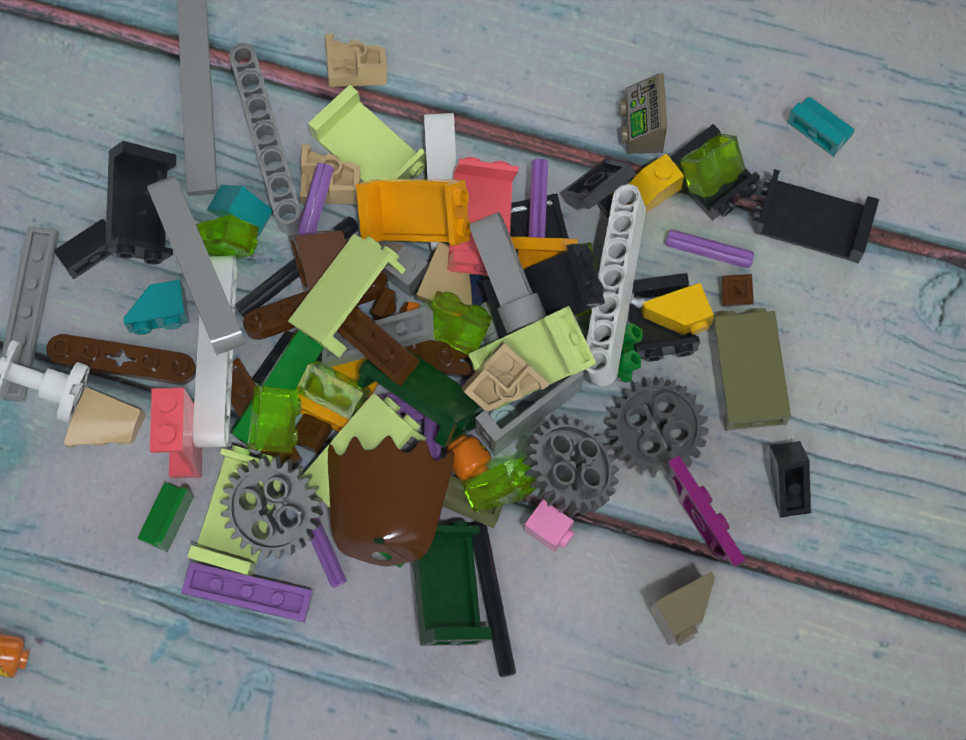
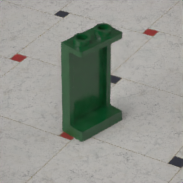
M413 352L411 353L420 362L401 386L393 382L367 359L359 369L361 376L357 386L364 389L377 382L440 425L441 427L435 442L442 447H447L476 428L475 417L481 414L484 409L464 393L461 388L462 385Z
M439 521L435 536L427 553L421 559L413 561L420 646L478 645L492 640L491 627H481L472 543V536L480 533L479 526H468L467 521L452 522L447 526L440 525Z

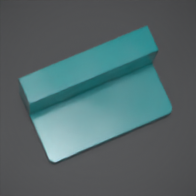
M807 97L802 104L798 102L791 110L787 121L789 125L833 157L855 131L853 127L812 97Z

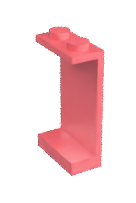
M475 157L459 158L453 169V179L465 180L466 189L469 194L467 204L468 218L471 223L499 212L510 234L512 183L518 173V166H512L505 161L490 163L482 162ZM470 233V240L457 246L449 244L447 271L488 276L472 233Z
M155 388L151 392L150 452L169 453V477L171 479L202 478V448H195L193 442V401L184 388Z

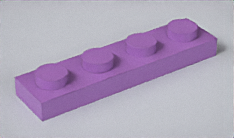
M193 562L189 563L181 591L183 595L302 623L306 622L313 595L312 590Z

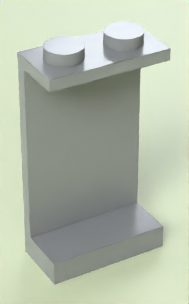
M581 371L565 377V381L502 429H500L486 410L475 417L476 434L493 455L496 456L581 391L584 373Z

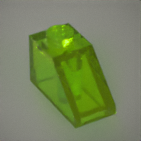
M231 214L196 224L209 256L235 255L236 259L254 255L258 244L257 235L259 227Z
M526 457L504 462L462 484L474 513L524 500L538 488H531L530 484L534 481V477L525 476L524 474L531 468L522 463Z

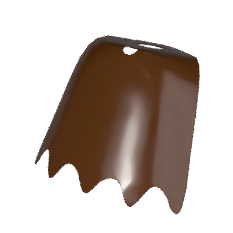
M355 436L342 456L338 455L330 444L328 447L330 517L333 538L337 548L348 557L385 567L421 559L427 553L435 536L453 469L454 451L448 452L443 459L435 461L425 440L420 441L411 452L405 453L399 450L391 436L385 437L380 445L371 451L365 450L359 439ZM376 537H381L385 543L375 544L373 541ZM384 552L391 555L392 559L378 560L372 554Z

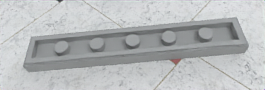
M28 226L1 357H6L12 340L22 343V350L18 365L32 369L59 232L57 229ZM11 382L3 400L25 403L28 387Z

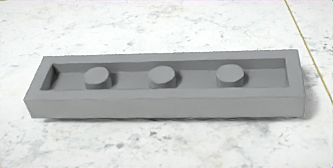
M427 306L375 321L404 347L434 339L433 310ZM335 332L333 337L347 348L342 356L339 358L325 348L322 350V364L328 368L366 358L339 332Z

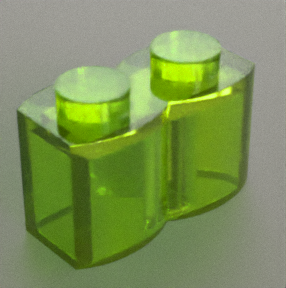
M720 134L709 139L702 147L691 151L681 159L689 193L698 194L702 197L714 195L718 188L724 183L736 180L738 175L745 169L737 136Z
M437 291L429 306L433 310V336L435 340L448 343L451 347L465 354L478 350L493 318L486 309L479 305L471 306L464 304L457 295L447 291L444 293Z

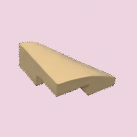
M325 34L329 87L387 85L385 48L375 45H364L360 41L351 39L349 44L335 41L334 34Z
M302 144L301 204L306 203L317 163L331 165L334 169L324 204H358L356 184L360 183V166L351 162H342L337 156L327 153L326 156L312 151L311 145Z
M439 242L417 292V299L444 308L447 314L472 322L474 313L470 274L447 271L449 246Z
M502 341L461 388L479 406L489 412L499 408L503 403L521 399L525 394L540 388L543 390L550 383Z
M86 387L73 414L63 444L70 448L75 447V445L93 444L94 446H104L108 443H118L119 445L133 444L146 416L138 408Z

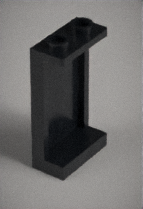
M121 141L109 150L106 252L116 253L117 257L123 259H143L144 263L151 265L161 264L162 261L173 255V249L165 247L166 232L147 186L167 178V171L176 166V154L127 141Z

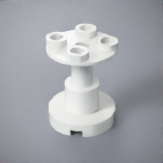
M12 340L6 357L2 356L0 359V401L3 400L11 382L39 391V398L59 404L57 420L70 423L79 398L85 390L90 372L89 366L76 362L70 375L50 368L47 369L46 373H42L18 365L22 343Z

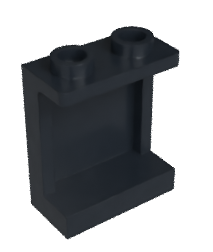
M714 124L670 157L684 175L682 188L712 221L720 215L722 217L727 216L736 207L735 203L741 198L745 200L750 198L758 190L759 187L757 185L761 176L757 171L751 174L720 141L721 131Z
M687 273L635 280L633 283L629 305L630 321L643 330V338L635 344V348L641 359H646L647 362L659 361L664 356L676 354V357H687L694 354V351H698L700 345L699 336L692 335L691 332L682 335L643 318L641 313L643 302L689 287Z

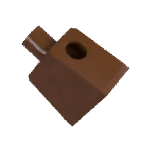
M341 230L288 235L303 291L310 292L349 241H345Z

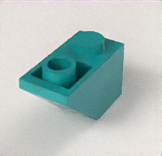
M180 279L150 284L123 318L124 325L129 333L145 335L151 333L152 329L164 328L173 330L180 328L182 324L190 323L185 289Z

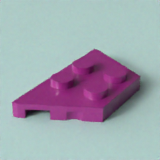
M679 455L668 461L669 467L675 474L672 480L676 488L678 501L711 553L719 556L725 562L729 560L733 567L744 562L746 559L727 531L730 529L727 520L720 512L716 514L710 503L713 501L704 486H698Z

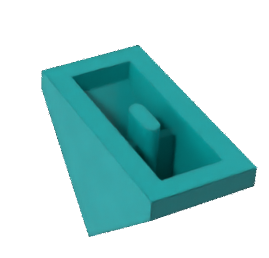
M221 185L207 208L208 212L257 236H260L273 213V210L244 186Z

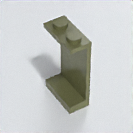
M756 308L744 314L725 311L719 313L718 316H714L711 331L716 333L727 411L724 418L725 430L787 425L791 418L775 311Z

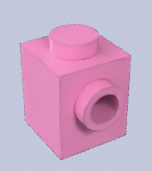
M542 500L525 523L524 531L553 552H556L559 546L565 548L575 535V532L572 531L574 521L562 512L560 513L552 505L550 507L547 506L548 502Z

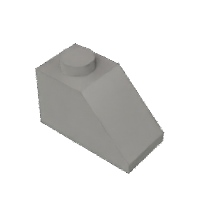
M380 241L381 249L387 246L399 255L397 262L406 269L401 274L386 265L381 272L386 274L390 283L409 297H412L423 281L428 269V263L404 245L391 241Z

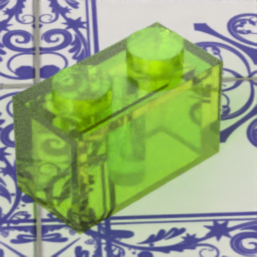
M315 361L307 365L295 392L350 420L364 404L371 388L367 386L361 389L357 386L358 381L319 361Z
M263 386L254 387L247 449L292 453V448L296 447L298 441L295 419L301 411V398H298L297 390Z

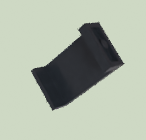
M774 169L771 179L765 178L760 195L766 197L763 206L757 204L752 222L757 223L755 233L859 263L865 253L879 199L867 196L862 205L779 181L780 170Z
M569 244L566 246L568 251L523 269L533 294L538 293L547 316L568 306L573 315H577L605 304L604 288L598 279L594 266L595 258L588 244ZM490 278L482 282L498 337L501 339L509 334L506 333L497 309L501 306Z

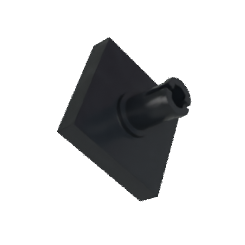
M604 159L561 191L560 194L566 203L590 209L599 203L605 212V216L609 218L614 195L613 191L636 175L630 164Z

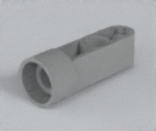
M496 212L470 223L471 233L501 306L497 310L506 333L518 331L547 317L538 293L533 294L501 214Z

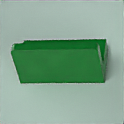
M164 482L137 539L168 553L194 498L192 492L186 487L182 486L180 489Z

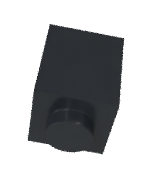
M801 442L769 445L771 476L780 518L810 514V460Z

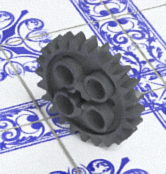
M660 377L658 385H653L652 380L647 378L646 387L644 388L637 381L634 385L635 392L625 388L624 395L626 399L617 397L615 403L619 408L610 409V414L616 418L609 419L607 423L608 427L615 429L608 433V439H617L612 445V450H622L619 455V461L626 458L630 459L628 469H632L636 464L639 465L640 475H643L646 469H651L652 478L656 477L658 470H662L664 476L668 477L670 473L668 461L678 455L687 467H691L693 462L690 456L699 458L701 452L697 447H705L707 442L699 437L705 436L709 432L708 428L700 426L708 420V416L698 415L703 410L704 405L694 406L693 403L697 395L693 394L687 397L685 395L686 385L679 391L676 390L675 380L668 387L665 386L663 377ZM667 402L672 406L673 411L662 413L657 408V404ZM647 403L650 405L652 409V415L654 417L656 424L658 426H664L662 436L668 444V446L671 447L670 452H668L665 449L664 442L659 430H652L654 420L650 415L649 411L644 407V404ZM635 414L640 415L645 419V423L640 426L633 425L629 421V417ZM674 429H681L685 432L687 438L681 441L675 440L670 432ZM648 441L654 442L658 446L659 451L648 453L643 449L642 445Z
M557 417L553 422L549 419L543 425L536 428L533 434L526 440L529 445L523 449V452L528 456L522 463L531 467L524 473L525 476L534 477L530 487H539L541 489L537 497L542 498L545 495L549 497L547 506L550 507L556 502L558 503V511L560 513L568 508L571 516L578 511L583 516L589 511L595 512L610 500L609 497L616 492L613 486L619 482L613 475L619 471V468L611 465L617 457L608 455L607 451L612 446L601 443L604 435L601 434L595 437L593 435L594 426L586 430L584 429L583 420L574 425L572 417L567 418L564 422L561 417Z
M267 456L260 458L259 464L255 459H252L248 462V468L242 465L237 469L239 475L233 474L228 478L233 485H227L223 488V491L230 495L220 500L221 504L228 506V509L222 512L221 516L230 517V522L224 527L225 529L234 528L235 532L231 539L234 540L241 537L243 541L240 548L243 549L250 544L252 546L251 555L253 556L260 549L263 551L264 559H267L272 551L277 559L283 556L284 550L291 556L295 553V546L300 550L306 546L305 540L310 541L315 536L311 530H317L321 525L318 521L314 520V518L323 515V511L315 508V506L323 501V498L313 496V493L319 489V486L310 487L308 485L313 476L308 475L303 478L301 476L303 471L302 465L295 470L291 469V459L281 465L280 456L274 457L271 464ZM274 480L283 483L285 487L284 494L278 493L274 489ZM259 482H263L264 488L259 485ZM246 492H251L255 495L257 505H251L247 501ZM274 504L276 506V510H269L267 508V505ZM287 509L293 510L297 514L298 522H292L287 518ZM259 521H264L268 524L270 528L269 534H265L259 529ZM279 526L284 529V533L280 532Z

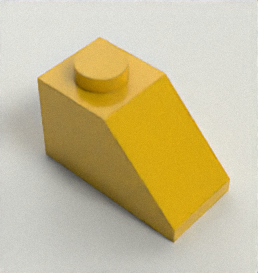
M666 153L643 168L629 184L638 188L647 213L681 190L684 175Z
M701 282L643 302L641 310L643 318L682 335L689 332L692 335H696L708 330L714 318Z

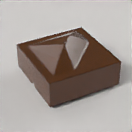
M752 274L722 276L723 307L754 305Z
M388 287L384 288L372 309L374 321L387 318L397 310L396 291Z
M304 413L289 439L293 444L318 454L333 428L331 424Z

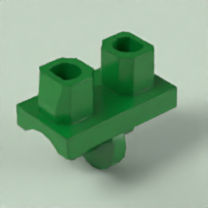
M633 323L626 324L617 374L621 381L625 383L632 381L633 371L641 368V357L638 352L634 351V344L642 340L643 330Z

